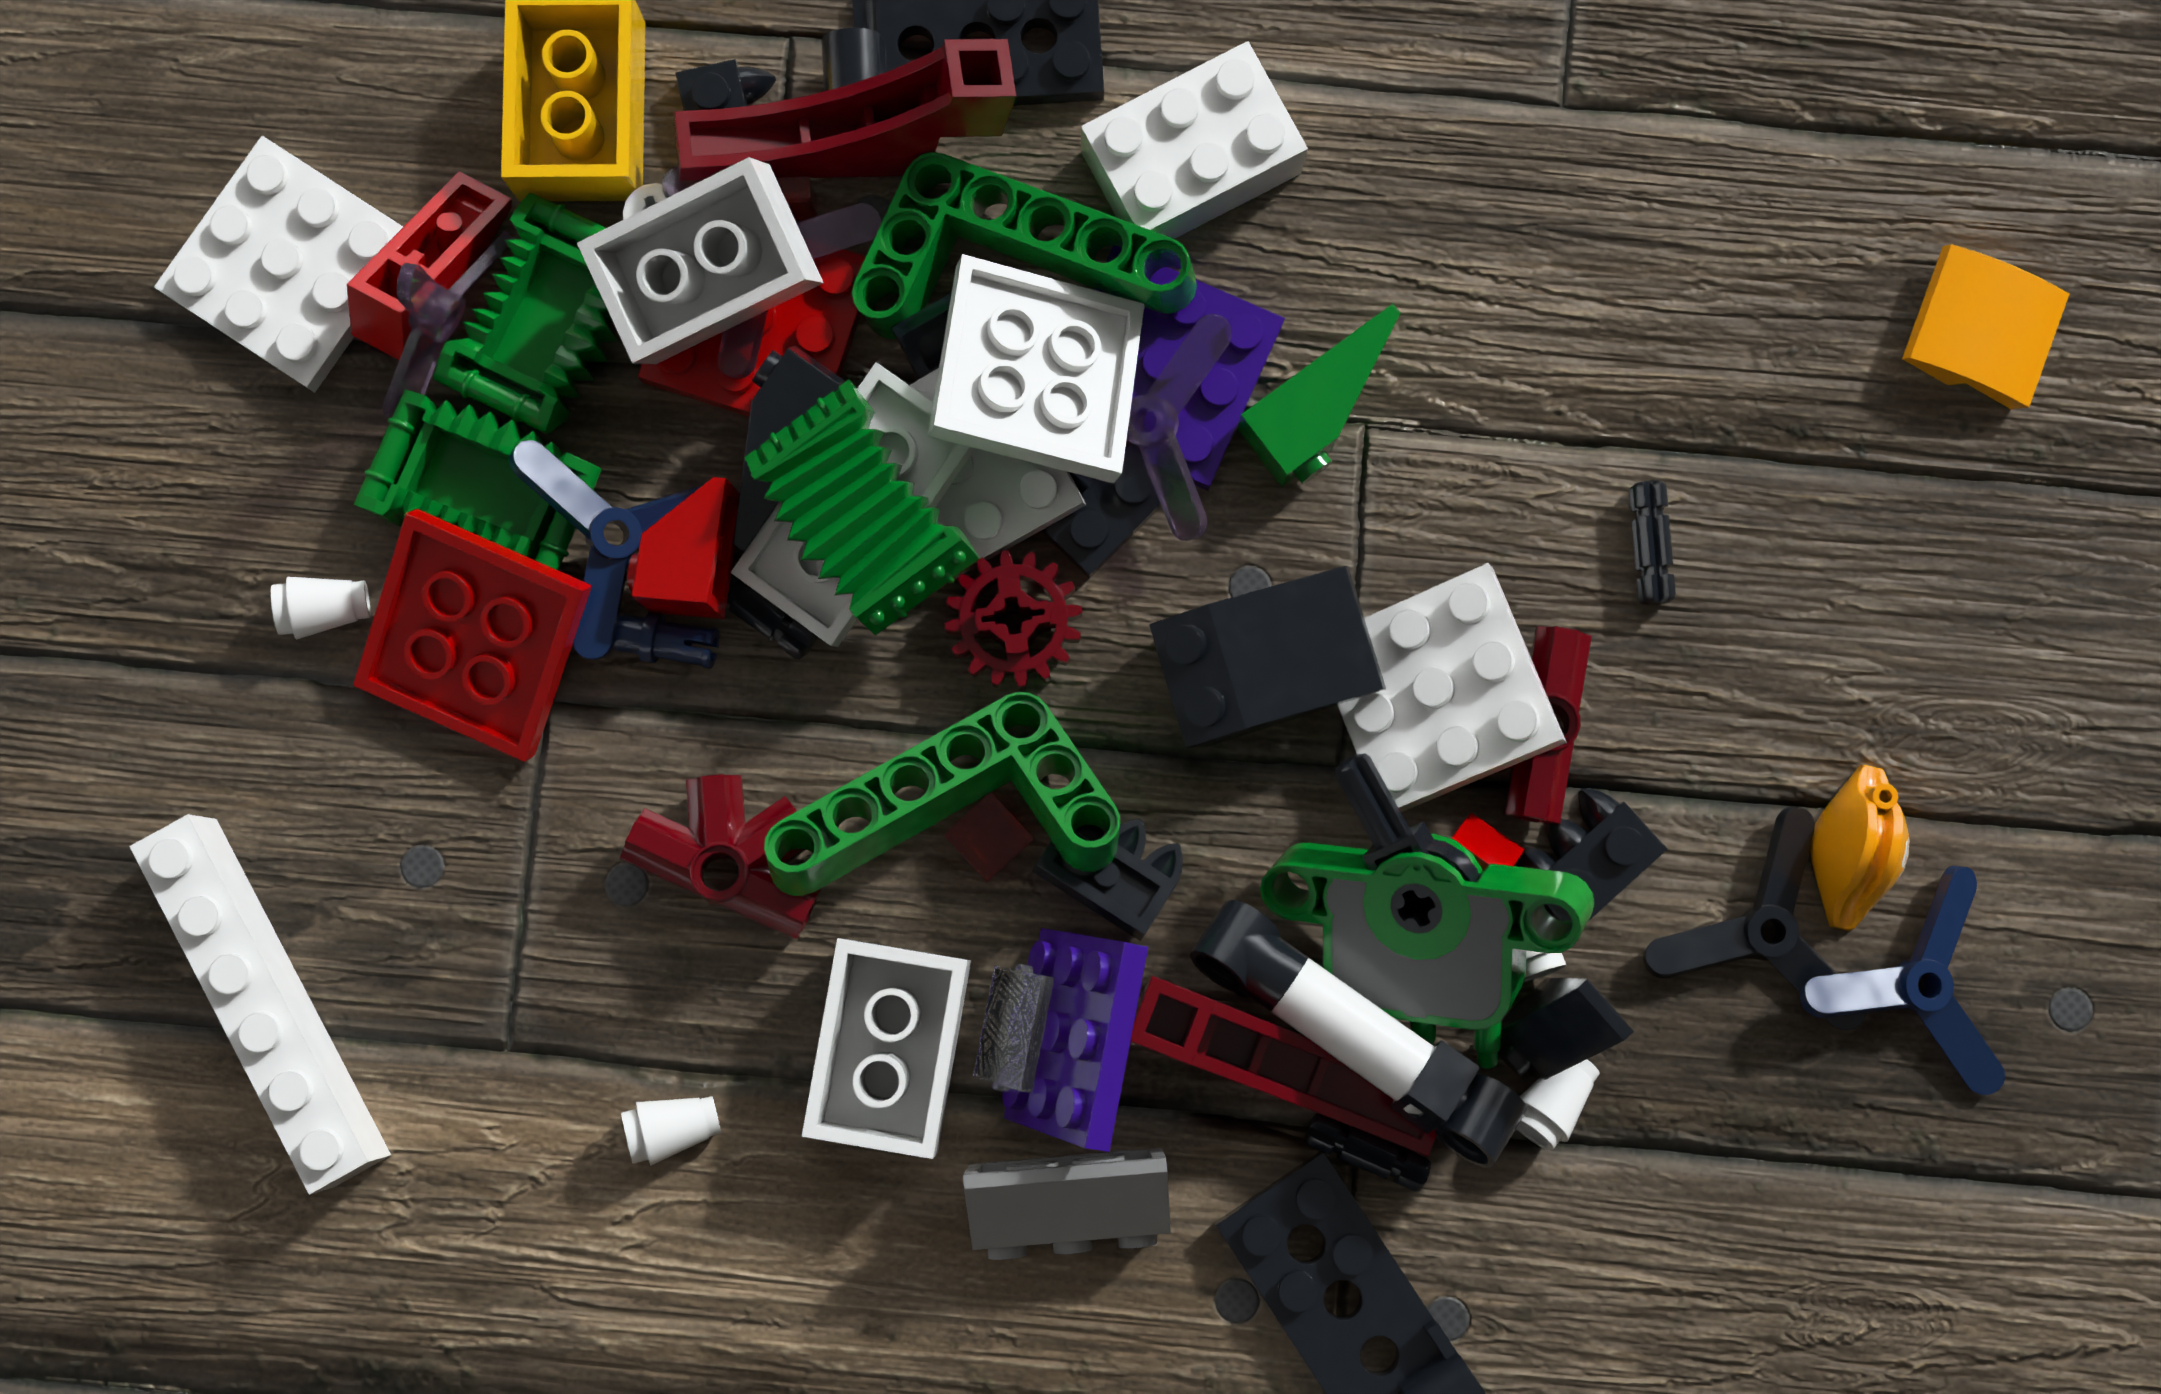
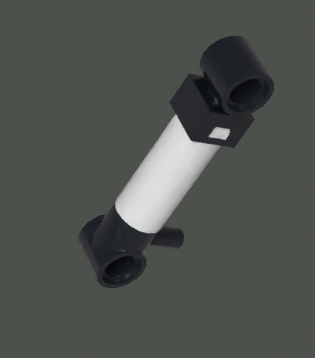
M1231 899L1226 901L1190 952L1193 964L1206 977L1221 987L1235 992L1242 998L1251 997L1394 1100L1389 1107L1426 1134L1436 1129L1437 1137L1448 1149L1474 1165L1484 1168H1492L1527 1111L1523 1100L1509 1087L1491 1077L1477 1074L1480 1067L1441 1040L1434 1046L1281 939L1277 927L1270 919L1248 904Z

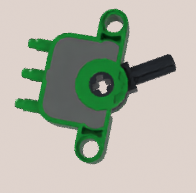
M1366 753L1352 756L1335 768V776L1373 845L1369 849L1316 843H1297L1289 847L1262 878L1260 886L1262 900L1268 910L1277 917L1292 921L1323 924V968L1393 1018L1410 1021V1030L1433 1046L1436 1040V1025L1475 1030L1474 1048L1477 1051V1064L1484 1069L1494 1068L1498 1063V1051L1501 1048V1019L1510 1009L1523 985L1526 973V951L1550 954L1562 953L1572 948L1580 938L1592 915L1594 908L1593 893L1585 881L1576 875L1566 872L1489 864L1483 871L1474 855L1456 840L1431 834L1424 821L1409 827L1371 757ZM1288 872L1298 874L1308 885V890L1296 886L1289 878ZM1544 904L1561 906L1568 912L1571 921L1554 919L1547 913Z

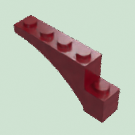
M944 39L942 47L888 72L847 86L766 104L724 109L675 111L673 126L679 181L704 180L748 157L769 164L776 179L904 176L906 169L914 159L925 153L936 152L940 137L1002 136L1016 99L1008 39Z
M1152 975L1149 976L1137 1006L1131 1042L1299 1105L1429 1157L1437 1136L1436 1129L1426 1134L1389 1107L1394 1100L1307 1037Z

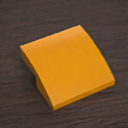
M1953 244L1945 245L1941 249L1902 360L1948 386L1966 383L2011 410L2029 408L2070 294L2034 274L1996 258Z

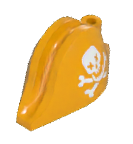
M1859 765L1815 823L1810 845L1811 862L1828 924L1832 928L1852 931L1893 887L1905 869L1910 842L1908 828L1902 809L1897 803L1898 792L1889 784L1885 772L1881 768Z

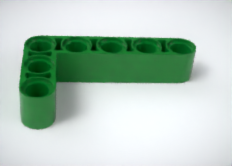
M930 152L914 159L906 169L854 281L852 297L853 303L875 333L883 338L896 339L891 327L926 308L958 237L1114 296L1143 303L1144 307L1161 313L1179 312L1187 307L1195 297L1197 282L1189 253L1183 244L1171 237L952 156ZM937 184H951L948 191L941 197L935 199L926 198L931 188ZM999 203L1007 205L1003 214L996 219H981L982 214L990 206ZM1054 224L1064 226L1062 233L1054 240H1037L1039 233L1045 227ZM915 238L925 239L923 246L914 254H901L902 248L910 240ZM1114 245L1122 248L1118 257L1111 262L1100 263L1093 260L1096 253L1103 247ZM1169 266L1180 270L1177 278L1169 284L1159 285L1150 281L1154 273L1161 268ZM890 293L899 294L898 300L893 307L886 311H875L876 304L880 298Z
M1015 692L1002 697L780 820L770 828L766 835L764 851L773 883L779 890L791 896H804L819 890L1012 781L1064 860L1071 867L1080 871L1094 872L1105 868L1114 859L1118 847L1120 815L1116 805L1048 706L1038 696L1031 693ZM1016 725H1026L1036 732L1026 738H1016L1009 735L1006 731ZM963 755H971L981 761L978 766L971 769H960L951 764L954 759ZM1054 774L1066 777L1071 783L1061 789H1050L1044 786L1040 780L1045 776ZM907 786H917L926 792L921 798L914 801H904L895 796L896 792ZM851 817H861L870 822L864 830L856 833H847L838 828L844 820ZM1084 825H1094L1101 828L1106 835L1095 841H1086L1079 838L1074 831ZM796 848L806 849L813 853L809 860L800 865H787L781 862L782 857L788 851Z

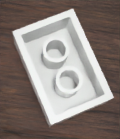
M1249 41L1081 126V153L1116 217L1173 239L1300 175L1308 151L1304 140Z
M751 157L577 242L632 363L658 364L824 283L771 166Z
M837 938L802 1137L934 1159L939 1149L971 960Z

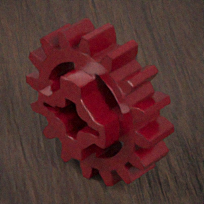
M1002 550L1000 566L992 568L981 557L977 561L980 573L977 579L974 580L964 574H960L957 578L959 585L966 592L964 597H947V607L959 613V618L944 623L945 631L947 634L962 635L963 637L952 648L953 654L956 659L970 654L974 657L968 669L969 674L974 678L980 675L986 668L991 670L992 685L995 688H1000L1006 675L1015 676L1019 690L1026 689L1027 674L1036 672L1039 678L1046 683L1051 680L1047 665L1050 661L1054 660L1064 666H1067L1070 662L1069 655L1062 648L1064 642L1070 644L1079 643L1081 639V633L1068 626L1069 621H1075L1082 617V606L1066 605L1065 602L1075 592L1073 582H1065L1057 586L1054 581L1059 571L1058 565L1052 562L1042 572L1035 569L1036 559L1034 552L1028 551L1022 565L1013 564L1008 550ZM1020 580L1030 582L1041 588L1052 602H1048V600H1034L1021 590ZM998 583L999 592L987 608L975 609V612H973L979 597L988 588ZM1011 606H1018L1021 616L1032 617V620L1022 622L1021 633L1009 634L1006 624H996L997 620L1006 618V608ZM1056 628L1048 645L1041 652L1030 658L1029 646L1039 633ZM975 638H980L981 640L992 638L1006 649L1007 661L987 653Z

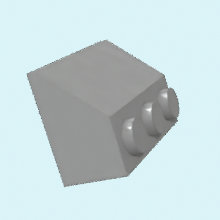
M1162 1147L974 1163L968 1165L963 1175L972 1250L987 1249L988 1259L991 1260L1027 1256V1245L1053 1243V1253L1087 1252L1092 1250V1240L1118 1238L1119 1248L1149 1247L1158 1244L1157 1234L1171 1233L1167 1162Z

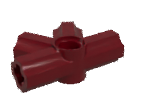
M1537 626L1535 628L1531 659L1553 711L1562 720L1563 735L1567 743L1496 772L1499 773L1511 768L1503 816L1539 824L1560 825L1574 740L1577 738L1581 727L1579 710L1592 635L1582 633L1579 630L1558 626Z
M725 774L707 775L686 780L689 828L651 810L643 809L625 841L620 856L621 860L697 894L711 904L723 906L794 940H798L815 907L821 889L804 896H791L780 891L773 883L764 851L765 837L770 828L777 822L797 811L786 796L746 822L742 776ZM796 848L788 851L782 857L781 862L787 864L806 849ZM719 858L731 859L737 863L739 868L737 881L732 887L724 891L711 890L704 884L703 876L706 867L710 862Z

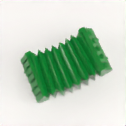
M530 192L517 206L510 218L515 225L520 239L504 240L514 256L499 258L509 275L492 274L500 291L483 293L489 309H472L479 323L463 322L469 338L446 341L436 365L434 381L460 392L463 398H472L512 417L516 423L523 422L541 432L549 434L563 422L566 423L571 414L564 397L582 398L574 381H595L586 362H608L600 342L618 340L610 325L613 320L577 245V242L606 229V227L567 210L564 204L557 205Z
M848 379L838 387L837 391H832L824 398L819 397L817 403L808 409L805 415H800L792 421L790 426L784 427L778 433L772 432L770 438L761 444L758 450H753L744 458L754 480L771 483L764 499L782 502L774 521L792 523L787 541L806 542L801 561H824L818 579L840 578L834 596L853 594L849 610L855 618L876 636L899 618H906L907 612L948 582L953 583L956 576L980 558L959 527L937 524L940 508H925L928 497L912 496L915 483L898 481L903 465L887 463L892 450L878 446L884 432L878 429H869L875 412Z
M404 389L392 418L387 419L388 428L369 470L364 471L366 477L353 505L399 527L402 526L406 513L419 509L559 571L564 557L569 555L567 550L577 528L514 474L509 464L510 453L522 441H536L549 450L592 490L596 486L602 469L566 452L564 454L553 442L545 446V442L534 431L525 436V431L513 420L503 425L491 412L482 416L470 404L460 412L447 400L438 407L427 396Z

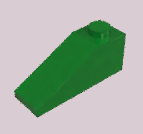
M1394 304L1388 306L1241 414L1237 430L1281 487L1285 486L1295 477L1298 478L1301 484H1305L1332 463L1327 454L1332 451L1401 314Z

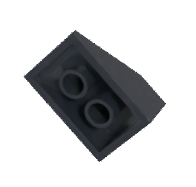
M1348 566L1206 604L1149 624L1186 748L1209 747L1386 690Z

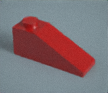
M458 171L346 284L351 335L406 363L443 323L511 210L512 198Z

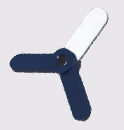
M533 440L522 441L511 451L509 456V464L514 474L585 535L586 544L590 551L584 582L592 585L573 646L577 653L585 659H603L613 648L630 555L640 546L641 534L701 486L628 509L612 507L542 444ZM606 524H615L622 530L623 541L619 546L609 544L604 538L603 531Z
M1955 865L1948 867L1944 871L1911 959L1902 961L1895 968L1813 977L1802 986L1800 1001L1808 1013L1820 1018L1900 1008L1915 1011L1965 1084L1975 1093L1989 1095L1997 1092L2002 1087L2005 1081V1071L1953 996L1954 983L1952 975L1948 970L1976 893L1977 880L1974 872L1968 867ZM1920 977L1923 978L1925 984L1922 994L1918 988Z

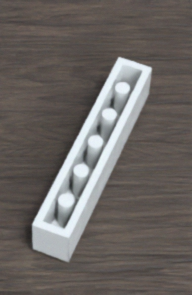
M187 814L129 846L308 1194L336 1187L391 1156L217 819Z

